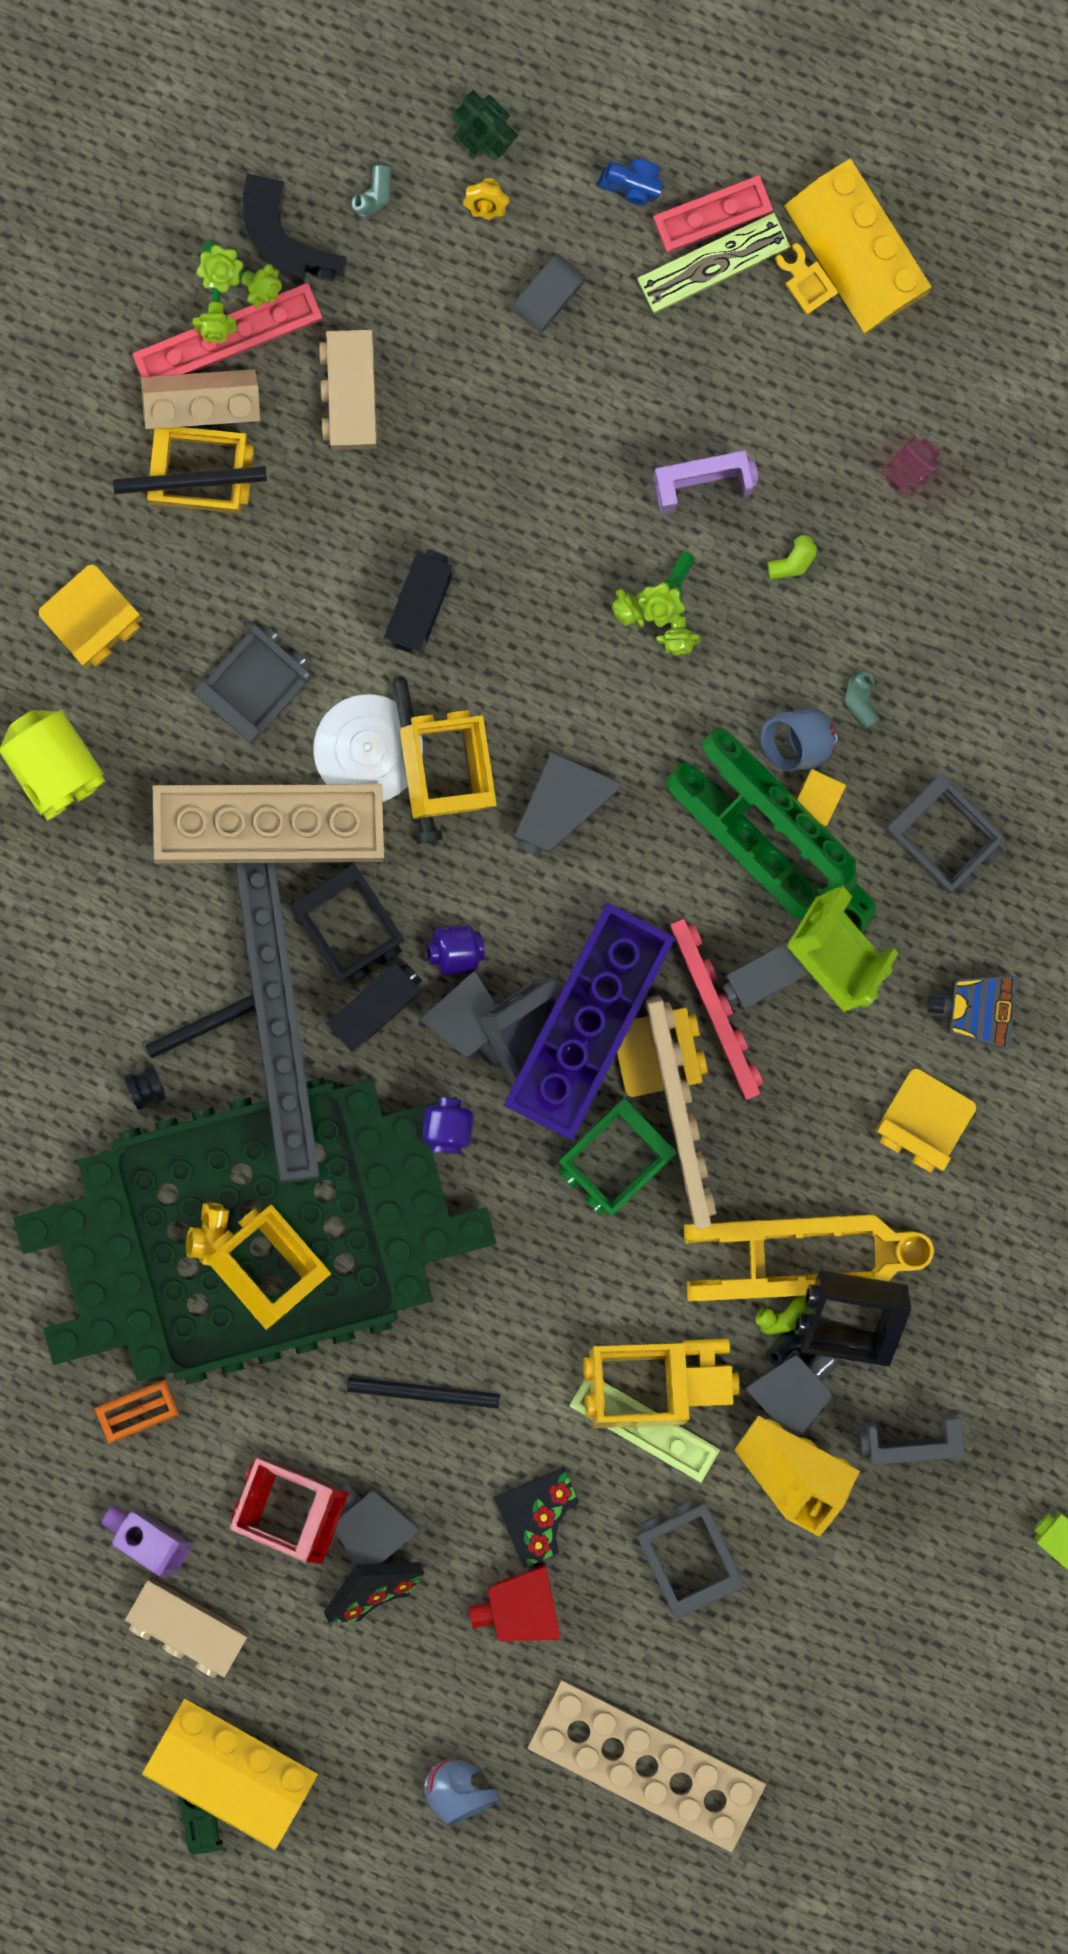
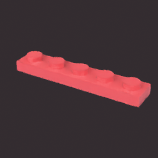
M309 283L279 294L274 302L263 303L258 309L251 305L226 315L236 319L237 332L231 333L223 343L204 341L201 334L192 329L132 353L141 377L190 374L322 321V315Z
M682 919L669 925L744 1099L748 1100L760 1095L758 1086L764 1084L755 1063L748 1066L742 1053L748 1049V1046L740 1028L732 1030L727 1018L733 1014L725 994L717 995L712 981L718 978L710 959L702 961L697 946L703 943L694 923L687 926L685 920Z

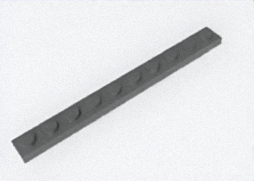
M235 863L279 1182L288 1183L318 1179L317 1157L275 863Z

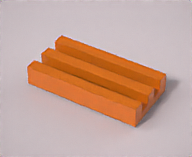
M166 1379L94 1408L109 1444L180 1415ZM158 1390H161L163 1397L107 1419L105 1412ZM167 1404L169 1411L115 1433L111 1429V1426Z

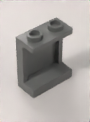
M253 624L249 629L250 632L205 682L202 681L193 691L198 698L251 745L312 678V675L307 671L311 666L308 661L295 650L290 655L279 646L283 639L267 625L260 629L255 624Z
M536 979L477 1017L512 1085H514L555 1004L552 997L560 993L554 979Z
M956 1414L939 1415L941 1438L878 1443L877 1426L872 1421H864V1430L858 1431L859 1453H862V1457L867 1456V1460L872 1465L964 1458L962 1421Z

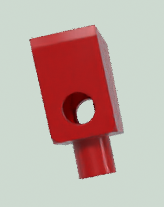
M546 1564L538 1565L488 1585L490 1602L468 1606L472 1628L476 1629L495 1625L498 1641L560 1639Z

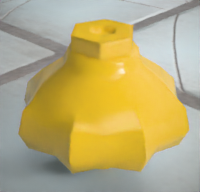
M484 178L479 184L468 186L466 196L462 201L473 217H482L488 221L495 217H503L506 214V206L510 202L509 197L493 178Z

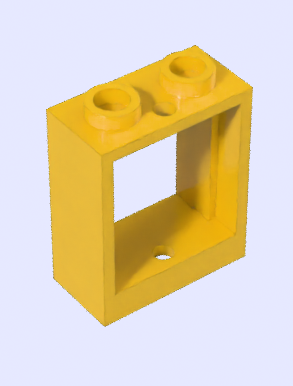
M186 427L154 429L150 476L169 474L172 440L236 447L234 469L252 467L254 444H248V437L245 433ZM250 483L232 484L231 501L166 494L167 490L148 492L147 501L150 505L241 514V504L248 505Z
M469 710L447 713V720L434 721V715H424L411 718V725L400 728L413 819L479 811L497 806L483 715L470 717ZM463 730L473 794L428 799L419 736Z
M272 1204L261 1213L256 1207L238 1222L242 1227L238 1233L233 1235L228 1230L212 1244L216 1252L206 1260L266 1330L331 1274ZM258 1228L302 1278L273 1304L229 1254Z
M685 1343L594 1346L589 1352V1357H584V1379L590 1380L591 1395H586L585 1410L586 1417L593 1419V1428L684 1425L690 1419ZM665 1359L668 1413L605 1415L603 1361Z

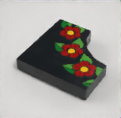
M565 1467L494 1496L524 1568L559 1553L556 1540L558 1525L565 1513L579 1503Z
M420 1562L356 1565L324 1611L328 1623L358 1622L379 1605L393 1599L408 1597L424 1575Z

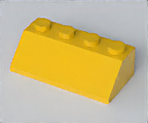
M851 158L819 177L783 206L864 334L929 294L932 286Z
M184 1698L141 1775L275 1850L318 1774Z

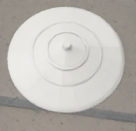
M357 695L339 702L327 712L317 728L313 746L316 767L327 785L382 784V802L397 796L408 787L400 736L401 726L396 702L380 695ZM419 736L421 753L423 754L422 737Z

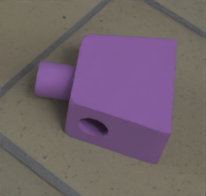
M113 1505L107 1511L101 1525L116 1534L112 1541L113 1546L158 1576L176 1575L195 1544L192 1540L144 1511H131L127 1514ZM140 1529L143 1532V1539L141 1542L138 1539V1533Z

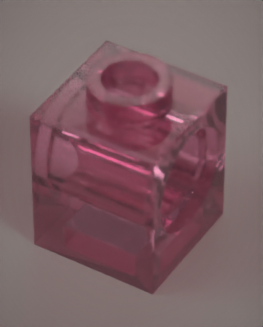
M914 436L881 470L880 474L907 500L939 468L941 462L937 457L940 453L926 439L920 442Z

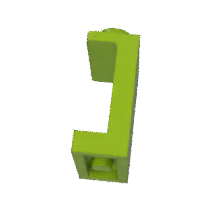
M841 886L815 898L787 947L842 1011L846 1012L858 1006L865 1008L875 1001L879 994L877 990L883 980L891 974L893 970L892 964L899 953L894 947L882 952L877 951L844 913L852 896L844 886Z

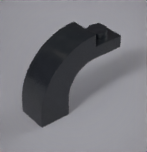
M247 174L242 197L243 219L251 243L261 259L266 264H271L273 269H277L281 276L300 284L305 283L307 270L313 271V277L326 281H335L336 276L345 277L347 258L345 256L304 248L293 242L284 232L281 226V210L286 191L285 182Z

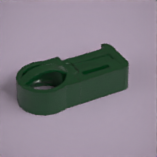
M178 1796L189 1853L196 1855L219 1851L223 1846V1842H218L220 1837L217 1818L196 1805H190L187 1800Z

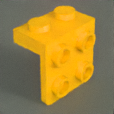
M95 565L85 567L39 609L40 618L86 669L91 665L96 668L112 654L109 649L120 639L123 642L129 640L141 628L138 623L143 620L141 615Z
M687 1007L673 1010L676 1028L669 1029L671 1040L677 1039L678 1043H680L684 1065L677 1066L679 1077L685 1076L689 1085L703 1083L701 1075L707 1074L708 1070L704 1052H696L693 1037L700 1036L696 1015H688ZM649 1017L636 1018L633 1020L617 1052L625 1092L630 1097L664 1091Z
M913 1069L907 1075L876 1127L875 1132L882 1136L879 1143L898 1154L902 1148L915 1155L912 1162L929 1173H932L934 1168L944 1171L951 1159L949 1157L950 1153L976 1111V1104L920 1069Z

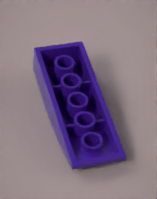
M607 903L503 1106L572 1141L675 937Z

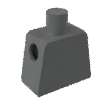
M473 971L421 1017L420 1020L467 1059L480 1049L494 1066L500 1061L477 1018L496 1006L479 976Z
M793 1353L780 1365L773 1366L747 1383L744 1388L784 1430L800 1438L831 1398L833 1393L822 1381L838 1365L831 1357L816 1355L805 1364L796 1353Z
M347 1481L338 1487L348 1491L349 1494L335 1532L355 1566L381 1564L420 1531L419 1525L374 1487L363 1497H360Z

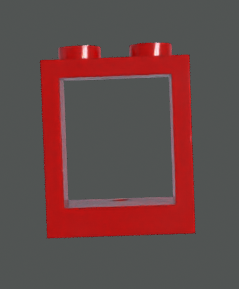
M256 1457L254 1464L250 1466L246 1473V1486L242 1497L234 1506L230 1530L304 1562L323 1564L349 1492L274 1460ZM277 1475L317 1492L298 1543L258 1526Z

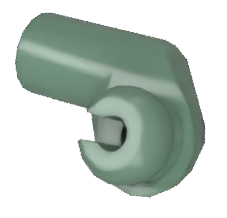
M373 166L372 187L363 194H356L353 197L352 209L361 217L373 216L389 203L391 167Z
M861 671L853 674L848 681L845 704L866 730L879 720L880 717L868 703L871 688L875 684L874 677L867 671Z

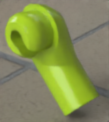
M801 535L794 540V548L787 559L767 561L770 580L800 576L806 572L817 554V547L810 536Z
M796 1296L784 1312L774 1314L772 1309H761L755 1317V1322L760 1326V1331L767 1335H774L794 1330L798 1313H804L805 1297Z

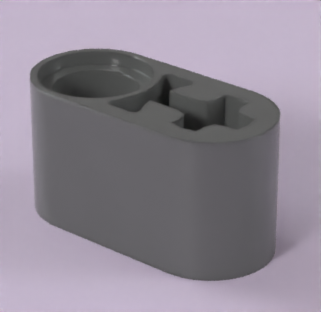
M557 253L519 296L512 309L542 333L550 325L548 321L556 318L582 287L587 277Z

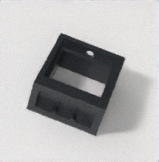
M427 549L426 554L416 552L384 635L386 645L420 658L422 657L454 574L453 565L449 564L448 556Z
M355 864L349 866L290 905L342 983L349 979L351 984L356 983L371 973L367 967L379 958L383 963H386L403 952L399 945L404 943L405 939ZM356 883L392 938L344 969L309 916V913Z
M394 962L326 1024L346 1047L355 1053L422 993L417 987L422 980L407 963L400 968Z
M819 1270L814 1285L809 1284L805 1295L806 1308L804 1313H798L795 1335L800 1336L801 1352L890 1367L911 1312L908 1285ZM826 1300L883 1309L875 1332L818 1323Z

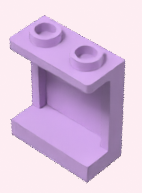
M745 450L656 468L653 479L661 515L676 512L678 501L675 489L737 477L742 498L750 497L753 487L757 486L759 481L755 460H748Z

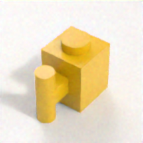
M729 1338L683 1340V1343H685V1354L698 1355V1365L686 1366L689 1406L733 1405V1396L739 1395L738 1372L732 1373V1366L728 1364L715 1365V1354L730 1353Z

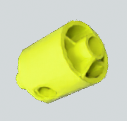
M32 710L9 726L0 746V755L40 816L44 815L47 821L65 811L66 807L74 802V796L80 802L97 791V787L105 782L103 771L63 710Z

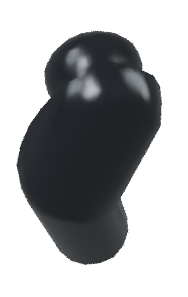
M795 1332L782 1334L767 1350V1360L773 1365H780L792 1351L800 1349L801 1352L800 1336H796ZM801 1352L802 1356L806 1358L815 1355Z

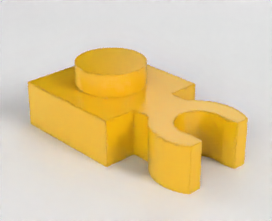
M795 243L791 246L797 255V259L793 264L786 263L781 255L776 256L775 261L780 269L792 274L793 278L784 284L805 315H808L835 296L838 291L817 261L807 267L804 249Z

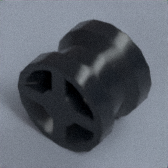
M153 1064L145 1067L144 1071L138 1075L130 1073L124 1076L138 1111L146 1108L147 1104L153 1100L161 1102L167 1099Z

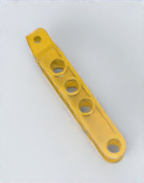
M873 1214L711 1222L710 1227L696 1229L694 1223L684 1224L685 1244L749 1241L751 1277L687 1281V1300L711 1301L805 1296L808 1285H814L818 1274L766 1277L765 1239L871 1234L874 1237L876 1267L868 1272L841 1274L888 1282L899 1271L924 1269L933 1259L934 1248L931 1240L924 1234L914 1231L894 1232Z

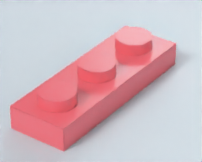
M758 175L654 215L653 220L667 254L773 213V208L761 177Z

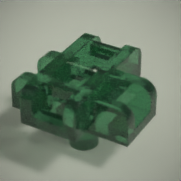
M473 90L466 95L463 103L452 114L453 119L461 126L452 140L456 144L461 142L470 151L468 156L472 160L476 159L483 151L492 158L498 159L506 153L519 135L506 123L511 115L491 95L482 99ZM469 132L479 140L477 143L468 135Z

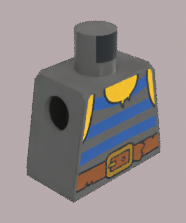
M1017 976L952 980L951 995L929 993L927 1016L948 1018V1034L1001 1049H1010Z

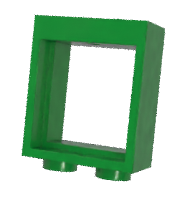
M623 1098L558 1161L563 1166L558 1173L573 1188L580 1184L590 1194L585 1201L600 1216L606 1211L612 1217L677 1152ZM620 1115L657 1153L658 1157L610 1202L572 1161Z

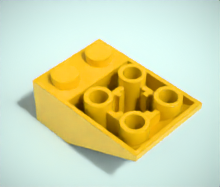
M759 1415L734 1450L783 1516L818 1537L821 1536L842 1510L860 1472L853 1468L845 1459L822 1451L812 1441L806 1438H799L784 1430L776 1421L764 1419Z

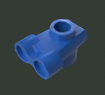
M632 160L629 169L628 166L610 161L608 167H604L601 172L598 187L611 192L626 194L625 199L628 202L644 206L647 205L648 201L654 202L659 197L663 181L658 180L660 167L649 161Z

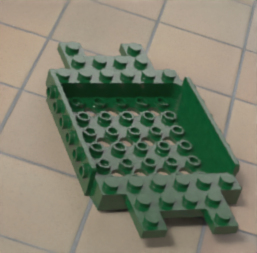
M324 1077L307 1081L306 1087L314 1143L322 1145L326 1150L325 1161L318 1165L319 1177L312 1180L288 1183L279 1182L267 1093H265L266 1101L252 1104L251 1097L228 1103L230 1110L215 1114L214 1107L193 1112V1121L178 1124L177 1117L155 1123L156 1131L141 1134L140 1127L118 1133L119 1141L111 1143L112 1151L77 1160L86 1198L13 1217L23 1254L60 1244L80 1318L43 1328L52 1364L64 1363L127 1345L137 1382L173 1373L175 1380L184 1378L187 1385L208 1379L206 1372L221 1368L224 1375L245 1369L244 1361L258 1358L259 1364H265L282 1359L280 1352L295 1348L296 1354L316 1350L319 1348L317 1341L332 1338L333 1344H338L355 1339L354 1331L369 1328L370 1334L392 1329L391 1321L399 1318L397 1311L432 1302L433 1296L424 1264L497 1244L487 1207L451 1217L449 1215L434 1156L430 1151L431 1146L422 1141L424 1110L428 1106L438 1105V1101L383 1116L374 1080L340 1089L336 1088L335 1082L326 1084ZM239 1163L247 1164L253 1171L251 1182L245 1186L236 1185L231 1179V1170ZM322 1180H329L336 1187L335 1198L327 1203L320 1202L314 1195L315 1185ZM163 1184H173L179 1190V1200L172 1206H165L158 1200L157 1192ZM255 1200L259 1202L263 1210L272 1204L331 1274L266 1330L211 1266L203 1265L198 1261V1258H194L200 1268L198 1275L193 1279H184L179 1275L177 1265L182 1258L187 1257L186 1240L177 1243L168 1237L167 1229L171 1222L181 1220L189 1228H201L203 1202L219 1203L224 1205L223 1208L229 1210L228 1225L225 1228V1233L230 1230L235 1235L242 1229L238 1222L243 1219L241 1207L246 1201ZM331 1217H339L346 1224V1233L339 1239H331L324 1232V1224ZM258 1228L229 1254L261 1291L260 1284L265 1275L272 1273L282 1279L283 1288L278 1295L268 1296L263 1292L273 1304L302 1278L274 1245L272 1254L268 1258L258 1259L251 1253V1243L258 1237H266ZM340 1254H350L356 1260V1269L349 1276H342L335 1271L334 1261ZM194 1294H203L209 1300V1310L202 1316L191 1314L187 1308L188 1299Z

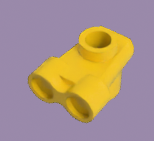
M203 1202L201 1213L202 1227H190L187 1233L186 1254L188 1258H198V1261L203 1265L210 1266L206 1260L216 1252L212 1244L224 1235L225 1228L228 1225L229 1210L223 1208L224 1205Z

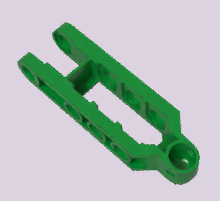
M721 728L714 729L700 745L703 746L705 754L721 770L719 774L740 796L732 803L699 769L689 763L679 764L666 779L669 791L795 919L804 918L817 896L844 886L852 896L844 913L863 933L873 921L876 907L872 898L857 884L856 859L730 732ZM753 804L775 825L773 828L778 833L781 831L802 852L800 855L804 860L808 858L829 879L827 882L829 885L826 888L815 887L743 815Z

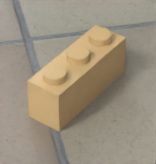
M372 330L326 331L327 342H320V365L328 366V380H321L322 403H329V418H322L323 441H330L332 450L377 449Z
M255 369L141 377L143 415L146 429L260 421L259 391Z
M151 1576L125 1621L131 1624L130 1631L146 1640L153 1636L165 1643L162 1648L166 1652L179 1659H182L184 1655L198 1662L195 1667L199 1671L212 1678H216L217 1674L223 1677L226 1676L249 1635L247 1631Z

